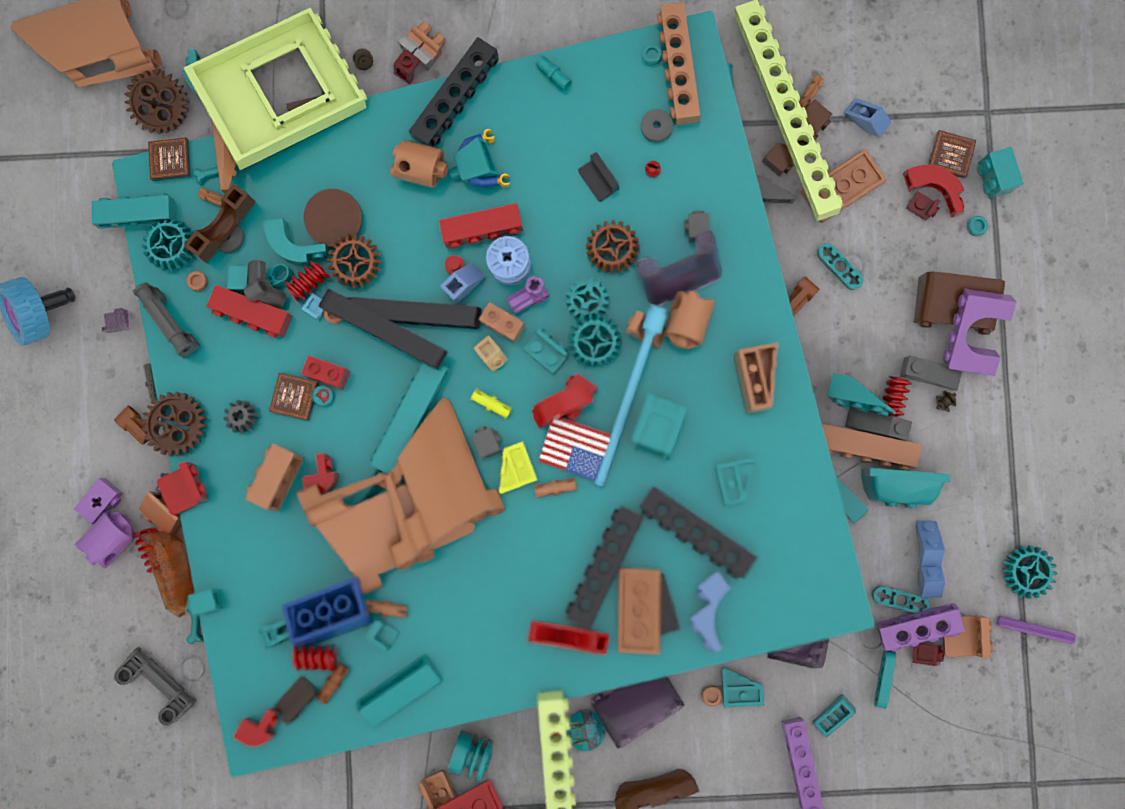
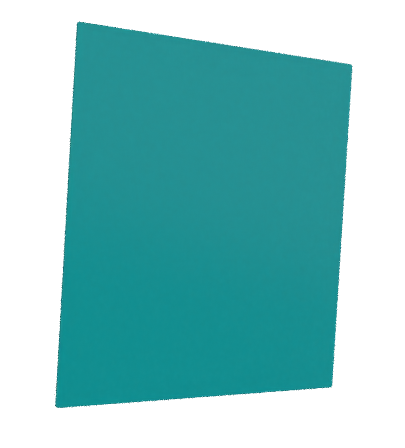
M712 11L686 16L700 109V122L676 125L675 119H672V133L663 142H651L643 136L641 131V121L646 113L652 110H663L671 117L670 107H673V100L668 98V88H671L670 81L666 82L665 69H668V64L663 62V55L661 61L653 66L647 65L642 58V51L649 44L659 46L661 51L665 50V44H661L660 32H663L662 25L654 24L498 63L494 68L491 67L487 72L485 81L482 84L479 83L474 96L464 104L465 107L461 114L456 115L453 119L450 129L445 130L441 135L440 143L437 146H433L444 150V162L448 163L446 177L444 179L440 178L435 188L396 179L390 176V170L395 162L393 150L396 145L400 146L402 140L420 143L412 138L409 130L448 76L367 96V100H365L366 109L242 170L236 164V177H232L230 187L234 183L251 196L256 203L238 224L244 231L245 240L242 247L234 253H224L218 249L209 262L206 263L191 252L190 255L193 256V259H186L188 265L181 263V269L175 267L174 271H170L168 268L164 271L160 267H154L153 263L148 262V257L144 255L146 250L142 248V245L147 243L142 237H148L146 230L151 231V225L124 227L135 286L137 287L142 283L148 282L150 285L157 287L166 297L167 301L164 303V306L179 327L185 332L191 333L201 346L185 359L178 356L173 344L168 342L167 338L142 306L140 298H138L157 400L160 401V394L167 398V392L172 393L173 396L176 391L180 392L181 396L183 393L188 394V398H195L194 403H201L198 409H204L205 412L201 416L207 417V420L202 422L207 428L201 430L206 435L199 436L202 443L195 442L196 449L189 447V454L184 453L182 450V456H177L175 453L173 457H168L171 472L180 469L178 464L184 461L195 464L199 471V478L207 489L206 494L209 498L179 514L195 594L209 589H218L223 608L199 615L231 777L243 776L537 707L538 692L563 690V698L571 699L874 627L872 612ZM671 24L668 26L670 29L677 28L675 24ZM673 43L671 47L678 48L680 44ZM541 56H545L554 66H559L561 68L560 71L572 80V84L568 89L563 90L556 82L549 80L547 74L536 66V61ZM677 61L673 63V65L676 67H680L683 65V63ZM466 76L463 81L468 82L472 77ZM679 80L676 82V84L679 86H683L686 84V82L683 80ZM454 92L451 97H458L460 92ZM681 99L678 102L682 105H686L688 103V100ZM442 108L440 113H446L449 108ZM437 123L430 124L428 128L434 129ZM654 124L653 127L658 129L660 128V125ZM486 129L492 130V134L487 137L495 136V141L488 145L499 173L496 177L500 178L502 174H508L509 178H503L502 182H510L509 187L503 188L498 184L495 187L484 188L472 186L462 181L461 177L456 180L452 179L449 170L456 166L454 154L458 152L466 138L478 134L483 135ZM214 135L188 141L190 177L152 181L150 179L149 151L113 160L112 167L118 197L137 198V195H148L151 197L156 196L158 193L168 194L175 200L176 219L178 222L183 221L185 226L188 225L191 228L190 232L193 233L196 230L207 227L218 215L221 207L200 199L198 193L201 188H205L210 192L213 191L224 196L225 193L220 188L219 175L206 178L201 185L196 182L197 177L193 175V171L196 168L207 170L218 167ZM595 152L599 154L619 183V190L601 202L597 200L578 172L579 168L591 161L590 156ZM650 161H657L661 166V173L656 178H650L645 173V166ZM649 166L650 168L658 170V168ZM325 189H339L349 193L358 202L362 212V225L357 237L359 240L361 235L365 236L364 243L371 239L372 243L369 247L377 245V249L373 252L381 253L380 256L375 257V259L382 261L381 264H375V267H379L380 271L374 270L372 272L376 274V278L368 277L371 280L370 284L363 280L364 287H360L358 282L356 288H352L351 282L346 287L344 286L345 279L338 283L339 275L332 277V273L336 270L328 269L329 266L334 265L327 262L328 258L333 259V255L325 256L323 260H313L311 258L312 262L319 263L330 276V279L323 276L324 284L317 281L318 289L311 287L312 293L322 299L327 289H330L346 298L355 297L457 305L440 287L451 276L445 269V261L449 256L458 255L463 259L465 266L472 263L486 278L458 305L482 308V315L490 302L524 322L526 328L516 344L482 325L481 322L480 329L410 324L397 325L448 352L442 365L448 367L451 371L428 415L442 398L451 401L486 491L498 490L499 492L503 449L520 442L524 443L537 481L500 494L505 507L502 513L495 516H486L484 519L473 523L475 527L472 533L434 549L435 556L425 562H415L412 566L401 570L394 567L378 574L382 587L363 594L365 603L367 599L379 602L390 601L392 604L407 605L408 611H401L407 612L406 618L389 615L388 617H383L382 614L369 612L372 620L370 624L314 644L315 651H317L319 645H322L323 651L326 650L327 645H330L331 651L337 646L338 661L336 667L341 662L343 666L347 665L350 668V671L340 683L341 687L339 690H335L327 704L323 703L324 700L320 702L315 697L291 724L286 725L281 720L283 715L279 713L277 725L274 729H270L277 733L276 736L265 744L252 747L233 738L243 719L250 717L260 723L266 711L270 708H275V704L301 676H304L315 688L321 691L326 683V678L330 677L334 672L329 671L328 668L326 671H321L320 668L317 671L312 669L305 671L303 668L301 671H297L292 662L294 645H291L290 638L266 649L263 634L259 633V629L285 619L282 605L355 578V575L317 526L311 527L296 493L304 489L302 477L318 474L316 454L325 453L333 461L331 472L339 473V481L333 491L369 479L376 469L370 465L372 462L370 461L371 455L374 450H378L382 434L388 431L392 415L397 414L400 408L398 407L400 399L407 395L409 391L407 388L412 378L416 377L420 361L344 320L334 325L325 319L324 314L319 321L301 310L311 294L304 292L306 298L298 297L299 303L289 292L286 284L277 288V290L286 294V301L280 309L293 316L284 338L277 336V338L270 337L262 329H259L258 332L247 328L248 324L241 322L240 325L229 321L230 317L223 315V318L211 314L212 310L206 306L215 285L227 289L228 266H248V263L252 260H262L266 265V274L269 273L268 269L278 263L288 266L292 270V276L299 279L298 271L305 274L304 266H297L287 262L271 248L265 236L263 221L283 218L288 223L289 237L294 245L310 246L320 244L306 230L304 224L305 207L316 193ZM517 203L524 231H520L518 235L508 237H515L522 241L527 248L532 263L529 275L524 281L516 285L500 283L492 275L486 260L487 250L495 240L484 239L474 245L466 243L462 244L460 248H446L443 243L439 220ZM698 210L709 213V242H689L688 232L684 231V220H688V214ZM612 220H615L617 226L622 221L623 228L626 225H630L629 232L635 230L636 234L634 237L639 238V242L636 244L640 245V250L635 251L639 254L638 258H633L635 264L627 263L629 265L628 270L621 267L622 273H618V269H614V274H610V269L603 273V266L597 270L595 268L596 263H590L592 257H587L586 254L590 251L586 249V244H590L587 241V237H594L591 234V230L598 232L596 227L598 224L603 228L604 221H607L609 226L612 225ZM168 231V234H170L171 236H178L180 235V232ZM612 233L616 239L627 240L620 234ZM606 235L598 241L596 248H600V245L605 244L607 241ZM610 239V248L614 252V255H616V247L614 246V244H612V241ZM352 245L345 248L339 258L347 257L350 254ZM358 245L359 255L362 258H370L368 251L363 246ZM630 246L625 247L624 250L619 252V259L626 256ZM329 247V248H330V251H333V252L336 251L335 248ZM163 253L158 254L160 258H170V257H171V256H170L169 254H167V253H165V254H163ZM599 255L602 259L613 262L610 255ZM353 256V259L346 260L356 266V263L364 262ZM506 256V257L504 258L505 261H506V260H508V261H511V260H512L511 257L508 258V257ZM339 264L342 272L346 276L351 277L349 266L347 264ZM370 264L362 265L359 268L357 277L363 275L368 270ZM286 268L279 269L276 277L287 272ZM200 271L207 276L208 285L203 291L196 292L188 287L187 277L191 272ZM530 277L541 278L550 297L539 304H532L515 314L507 298L524 289L527 279ZM583 277L586 278V281L593 277L594 283L600 280V287L606 286L607 290L604 293H609V298L605 300L609 302V306H603L606 312L602 313L600 311V318L602 319L604 314L608 315L607 322L613 318L615 322L612 326L619 325L620 328L616 332L622 333V337L616 338L622 340V345H615L620 348V352L613 351L616 358L612 359L608 356V364L605 363L604 359L601 360L602 366H598L597 361H594V366L590 367V360H587L585 365L582 364L583 357L580 360H576L575 357L578 352L571 354L570 350L574 347L568 346V342L573 341L568 339V334H574L570 331V326L577 328L574 321L578 320L582 323V320L580 318L581 315L577 318L574 317L575 311L569 312L568 308L571 305H566V300L570 298L566 296V292H571L569 286L575 287V280L581 283ZM583 287V288L579 289L578 292H581V291L584 290L586 287ZM594 288V294L601 297L600 293ZM677 291L685 293L694 291L700 294L699 298H708L715 301L702 346L690 349L678 348L672 345V341L666 335L659 349L650 346L604 482L606 484L604 487L596 486L593 480L539 461L551 423L539 429L533 419L531 410L534 409V405L565 390L567 387L565 383L571 375L580 374L597 386L598 389L592 397L593 402L583 409L575 422L612 435L643 343L626 332L629 320L636 311L646 315L647 309L650 310L651 305L667 310L665 314L667 315L665 327ZM587 295V298H583L585 303L591 300L590 295ZM574 301L576 307L581 310V304ZM594 306L593 308L589 309V311H593L597 307ZM594 324L586 326L580 334L583 335V333L591 332ZM600 325V333L607 336V338H612L610 331ZM537 328L540 331L546 330L553 336L551 338L552 341L556 344L561 342L568 348L566 351L569 355L568 359L554 375L522 349L535 334L534 331ZM596 331L593 339H589L592 340L593 348L595 346L596 341L600 340L598 339ZM488 335L508 358L495 371H492L474 350V347ZM578 341L580 347L590 354V346L583 343V341ZM778 343L772 407L766 411L747 414L734 354L738 350ZM610 344L600 346L596 354L607 350ZM308 355L341 366L351 372L344 390L319 382L318 386H327L331 389L333 397L331 402L325 406L313 403L309 421L269 412L279 373L313 380L301 374ZM479 389L491 397L495 396L498 401L512 407L507 419L493 411H487L486 407L472 401L471 397L475 390ZM648 394L688 408L671 458L666 457L665 460H663L662 455L640 447L634 450V445H632L631 439ZM237 400H241L242 403L245 400L249 401L250 406L254 405L256 407L254 412L259 415L253 419L258 424H251L253 430L249 431L246 429L245 434H241L239 431L237 433L232 432V428L226 427L229 421L223 420V417L228 416L224 410H230L229 403L236 405ZM171 407L166 410V415L169 416L172 413ZM189 413L184 417L185 423L190 420ZM239 414L238 416L239 419H243L244 415ZM161 417L164 423L190 431V427ZM484 426L487 428L491 427L493 431H497L502 441L499 443L502 452L486 459L480 457L472 437L473 434H476L475 430ZM182 432L177 435L178 442L183 438ZM272 444L279 445L305 457L278 512L266 510L246 500L247 488L251 483L253 484L256 478L255 472L265 460L264 454ZM755 457L756 462L746 502L725 506L716 465ZM403 476L400 483L407 486L405 478ZM575 478L577 491L560 493L559 496L554 494L536 497L535 485L550 483L552 480L560 481ZM379 485L376 488V493L372 494L367 500L388 492V490ZM653 486L757 556L758 558L744 578L740 576L738 579L727 573L729 570L724 565L718 567L710 561L711 556L706 553L703 555L692 549L694 546L689 541L683 543L675 537L676 532L671 529L667 532L658 525L660 521L654 517L650 520L641 514L642 509L640 505ZM358 491L343 497L342 502L348 505ZM659 505L656 512L660 516H665L669 510L667 506ZM623 506L643 516L641 525L620 568L661 569V573H664L680 630L661 635L660 654L618 652L619 570L590 630L610 634L606 655L528 642L531 620L586 629L568 620L569 614L565 612L570 602L574 603L577 595L574 593L579 583L584 584L585 570L589 564L593 565L596 559L593 557L597 546L601 547L605 540L602 538L606 527L611 528L614 522L611 520L615 509H620ZM678 516L674 519V525L677 528L685 526L686 521L683 517ZM619 524L616 527V533L619 535H625L628 531V527L625 524ZM694 528L691 531V536L693 539L699 540L702 538L703 532L699 528ZM711 540L708 543V547L712 552H717L720 549V544L717 540ZM611 542L607 545V551L610 554L618 552L619 546L617 543ZM728 552L726 554V561L734 564L737 561V555L734 552ZM601 561L598 564V570L602 573H606L610 568L607 561ZM718 571L730 589L722 596L715 610L714 629L717 639L722 646V649L715 653L713 649L709 651L702 642L705 639L700 632L696 634L689 624L692 622L690 617L709 604L708 600L703 602L697 594L699 591L697 586ZM593 579L590 581L589 588L591 591L596 592L600 589L601 585L598 580ZM583 598L580 601V607L583 610H589L591 608V601L588 598ZM377 619L382 620L399 631L398 637L387 651H384L365 638L367 632ZM287 626L281 628L279 633L287 632ZM306 645L307 650L310 649L311 645ZM425 654L438 673L441 682L372 729L358 712L356 701Z

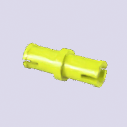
M476 389L471 397L472 401L486 407L487 411H493L507 419L512 410V407L498 401L497 397H491L479 389Z

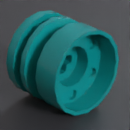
M461 730L447 772L460 776L464 768H468L467 778L471 779L474 770L478 772L475 781L480 782L483 775L487 772L491 760L493 741L488 740L486 748L481 747L483 737L479 739L477 745L472 744L473 734Z

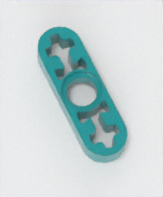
M825 243L819 247L817 251L818 258L846 288L856 290L863 284V276L832 244ZM823 248H824L825 250L830 249L831 252H830L829 254H830V256H831L832 258H834L835 255H836L838 258H836V259L830 264L829 261L832 260V259H831L828 255L825 256V257L823 256V253H824ZM841 261L845 264L843 272L835 269L836 262ZM850 269L851 272L849 273V276L847 275V276L844 278L842 275H844L845 273H847L848 270ZM850 277H857V285L849 283L851 281Z
M878 586L872 591V598L878 604L913 613L930 609L929 600L915 594L884 586ZM884 590V594L891 595V604H889L890 599L882 598L880 601L877 593H881ZM901 594L906 597V603L903 606H899L896 603V597ZM922 600L925 607L920 608V611H918L919 608L910 604L911 601L919 603Z
M884 650L874 699V706L886 709L888 706L896 663V652Z

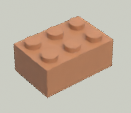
M272 444L264 454L265 460L255 472L256 478L253 484L251 483L247 488L246 500L266 510L278 512L305 457L279 445Z

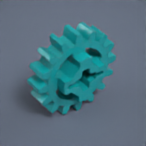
M583 277L581 283L575 280V287L569 286L571 292H566V296L570 299L566 300V305H571L568 310L569 312L575 311V318L579 315L588 317L589 312L592 313V316H596V312H606L603 306H609V302L605 300L609 298V293H604L607 288L606 286L600 287V280L594 283L593 277L589 281H586V278ZM583 287H586V288H585L584 290H582L581 292H578L579 289H581V288H583ZM594 288L600 293L601 297L594 294ZM587 295H590L591 300L585 303L583 298H587ZM574 301L581 304V310L576 307ZM594 306L597 307L593 311H589V309L593 308Z

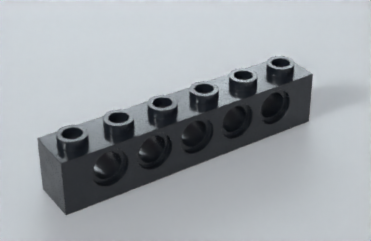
M476 38L410 128L409 133L412 138L421 144L432 147L440 143L441 135L445 130L450 129L455 116L461 114L466 101L474 96L476 87L479 83L482 84L485 81L487 72L498 63L499 55L496 48L481 38ZM477 61H483L480 66L474 65ZM466 76L472 77L468 82L463 81ZM454 92H460L458 97H451ZM442 108H449L446 113H440ZM437 123L434 129L428 128L430 124Z
M654 486L640 505L642 509L641 514L650 520L654 517L660 521L658 525L667 532L670 529L676 532L675 537L683 543L687 541L694 545L692 549L701 555L706 553L711 556L710 561L718 567L724 565L729 569L727 573L736 579L739 576L744 578L758 558ZM659 505L667 506L668 514L665 516L658 515L656 512ZM678 516L683 517L686 521L685 526L682 528H677L674 525V519ZM694 528H699L703 532L701 539L695 540L692 538L691 531ZM711 540L719 542L720 549L717 552H712L709 549L708 543ZM728 552H734L737 555V561L734 564L726 561V554Z
M623 506L620 509H615L611 520L614 522L611 528L606 527L602 538L605 540L601 547L597 546L593 557L596 559L593 565L589 564L585 570L584 584L579 583L574 593L577 595L574 603L570 602L565 612L569 614L568 620L590 630L641 525L643 516ZM625 524L628 527L627 533L625 535L617 534V525ZM611 542H615L619 546L618 552L615 554H610L607 551V545ZM601 561H607L610 565L606 573L598 570V564ZM593 579L598 580L601 585L600 589L596 592L591 591L589 588V583ZM583 598H588L591 601V608L589 610H583L580 607V601Z

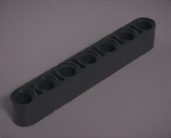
M327 289L318 307L437 370H439L448 354L443 348L330 289Z
M347 297L351 301L396 324L480 329L479 318L481 317L482 308L476 306Z

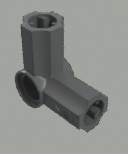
M262 260L250 261L248 263L249 284L244 287L246 297L253 302L261 300L278 309L283 307L286 301V294L271 287L266 279L265 262Z

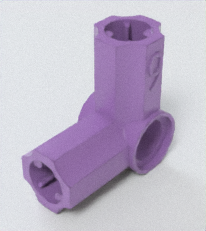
M532 276L527 279L524 289L511 295L507 300L515 314L532 304L536 305L545 301L550 295L542 279Z

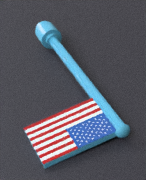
M651 305L650 310L647 309L641 327L645 329V337L612 435L560 417L550 425L539 458L540 462L593 480L596 486L604 487L606 485L604 482L653 337H656L657 333L661 334L667 315H665L667 310Z

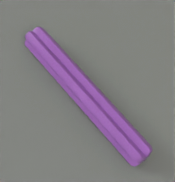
M998 616L996 624L999 627L1069 644L1075 643L1076 635L1073 633L1003 616Z

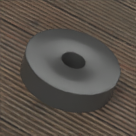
M652 110L644 115L641 121V131L647 140L654 143L663 142L672 133L673 122L667 112ZM654 124H659L660 128L656 129L653 126Z
M239 225L230 234V239L225 240L219 248L221 252L234 253L242 247L245 235Z

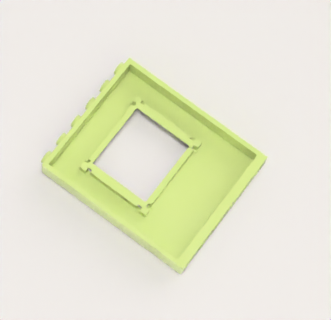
M311 8L184 67L192 86L240 170L366 109L365 100H367L365 92L363 89H358L356 77L353 73L350 74L348 72L349 67L346 60L339 57L340 51L337 45L331 43V36L328 30L322 28V21L317 13L314 14ZM299 48L325 94L277 117L251 70Z

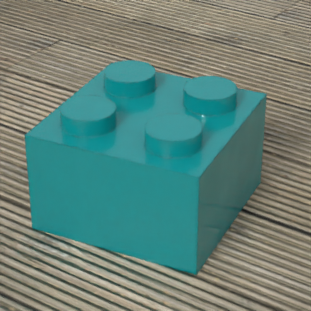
M1012 146L988 153L978 162L977 171L983 178V190L985 194H988L989 199L1011 193L1024 184Z

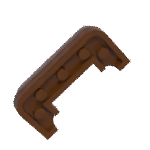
M926 272L918 279L914 323H919L920 327L931 328L932 324L937 323L953 325L954 315L959 310V296L963 295L964 288L1004 294L1005 281L944 272ZM982 318L975 321L970 327L977 330L978 334L990 335V332L995 330L997 319Z

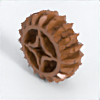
M612 220V225L609 226L608 222L604 221L603 228L599 224L596 226L598 232L591 230V234L594 237H587V241L590 243L586 244V249L590 250L586 253L587 257H592L590 263H596L595 268L597 270L603 266V273H606L607 269H610V274H614V269H618V273H622L621 267L628 270L629 265L627 263L634 265L635 260L633 258H638L639 256L635 252L640 250V245L636 244L639 242V238L634 237L636 234L635 230L629 232L630 225H626L623 228L622 221L619 222L618 226L615 224V220ZM612 233L620 234L627 240L616 239ZM606 235L607 241L605 244L600 245V248H596L598 241ZM610 239L612 241V244H614V246L616 247V255H614V252L610 248ZM630 246L626 256L619 259V252L624 250L625 247ZM599 255H610L613 259V262L606 261L602 259Z
M353 234L352 240L349 235H345L346 242L339 238L340 246L332 244L336 251L328 252L334 257L333 259L328 258L327 262L334 265L329 266L328 269L336 270L332 273V277L339 275L338 283L345 279L344 286L346 287L349 286L350 282L352 288H356L357 282L360 287H364L363 280L370 284L371 280L368 277H377L372 272L374 270L380 271V268L375 267V264H381L382 261L375 259V257L380 256L381 253L373 252L377 249V245L369 247L372 243L371 239L364 243L365 236L363 235L360 236L359 240L357 234ZM352 245L350 254L347 257L339 258L342 251ZM358 245L363 246L368 251L370 258H362L359 255ZM353 256L364 262L356 263V266L346 260L353 259ZM339 264H347L349 266L351 277L346 276L342 272ZM370 264L368 270L363 275L357 277L359 268L362 265Z

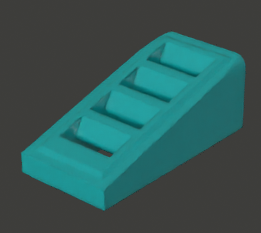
M841 694L813 721V724L827 738L856 714V708ZM841 705L847 709L846 712L840 707ZM837 710L842 716L838 717L834 711ZM830 715L835 722L833 723L827 716ZM824 720L830 727L827 729L821 721Z

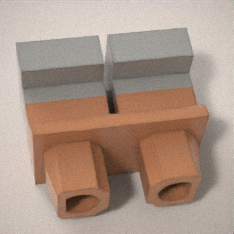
M423 21L418 27L414 25L406 37L403 36L398 43L402 50H407L420 59L419 64L428 71L442 54L441 48L446 40L440 33H437L431 40L428 35L432 31V27Z

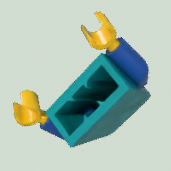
M486 129L483 135L478 134L463 141L458 152L454 154L456 166L449 170L453 180L461 177L462 181L472 186L484 188L495 187L498 184L503 188L510 186V182H502L503 178H509L508 174L504 173L500 178L496 177L499 173L488 145L495 141V136L487 137L492 134L491 129Z

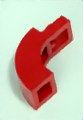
M585 382L556 393L534 405V409L531 410L533 419L537 423L538 428L541 429L568 413L586 407L593 402V399Z

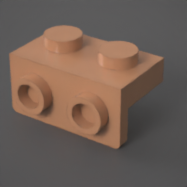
M445 769L429 775L419 782V792L427 802V809H434L457 796Z

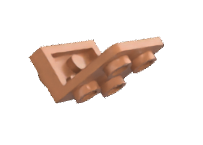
M961 616L965 632H961L954 637H943L944 652L947 657L978 656L981 658H991L993 643L990 641L992 623L989 621V617Z

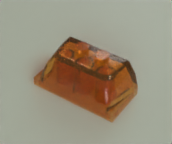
M156 532L141 536L165 609L178 618L186 615L184 608L189 601L188 596L195 594L186 546L173 533Z

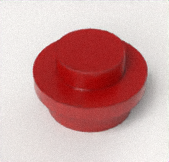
M458 255L449 256L445 261V269L451 275L465 266L463 259Z

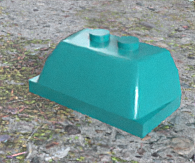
M878 468L862 469L861 474L863 488L869 500L885 502V506L897 507V503H903L905 508H917V505H932L939 496L944 483L950 482L951 474Z

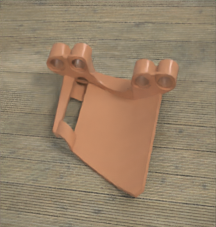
M80 0L16 20L10 26L33 50L58 71L72 79L79 87L135 76L140 73L144 76V72L147 70L151 74L152 70L156 69L158 75L162 71L160 69L162 61L156 49L149 51L142 47L130 26L127 17L132 15V9L127 0ZM108 59L112 60L115 65V70L89 78L77 70L78 68ZM146 85V87H145L146 90L152 89V88H151L150 86H148V85Z
M442 398L410 439L398 457L396 466L385 479L402 537V542L390 549L398 570L408 568L415 562H425L435 556L432 545L467 521L475 523L486 516H495L505 510L498 490L486 491L450 400ZM403 476L416 508L415 513L409 518L405 517L395 490Z
M384 473L324 495H320L316 484L296 492L311 527L317 526L355 577L359 578L363 594L382 587L378 574L396 567L390 549L402 542V537L389 492H385L352 507L345 505L342 502V498L375 483L387 489L385 482L387 475ZM399 482L395 490L406 518H409L415 513L416 508L408 486ZM467 521L435 542L432 545L433 550L472 533L475 524Z

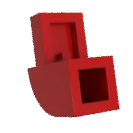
M321 453L316 454L318 474L302 478L304 488L316 484L320 495H324L335 489L339 481V473L331 472V469H333L332 458L328 454Z
M274 707L268 709L260 723L250 717L243 719L233 738L252 747L271 741L277 733L270 729H274L277 725L280 712Z

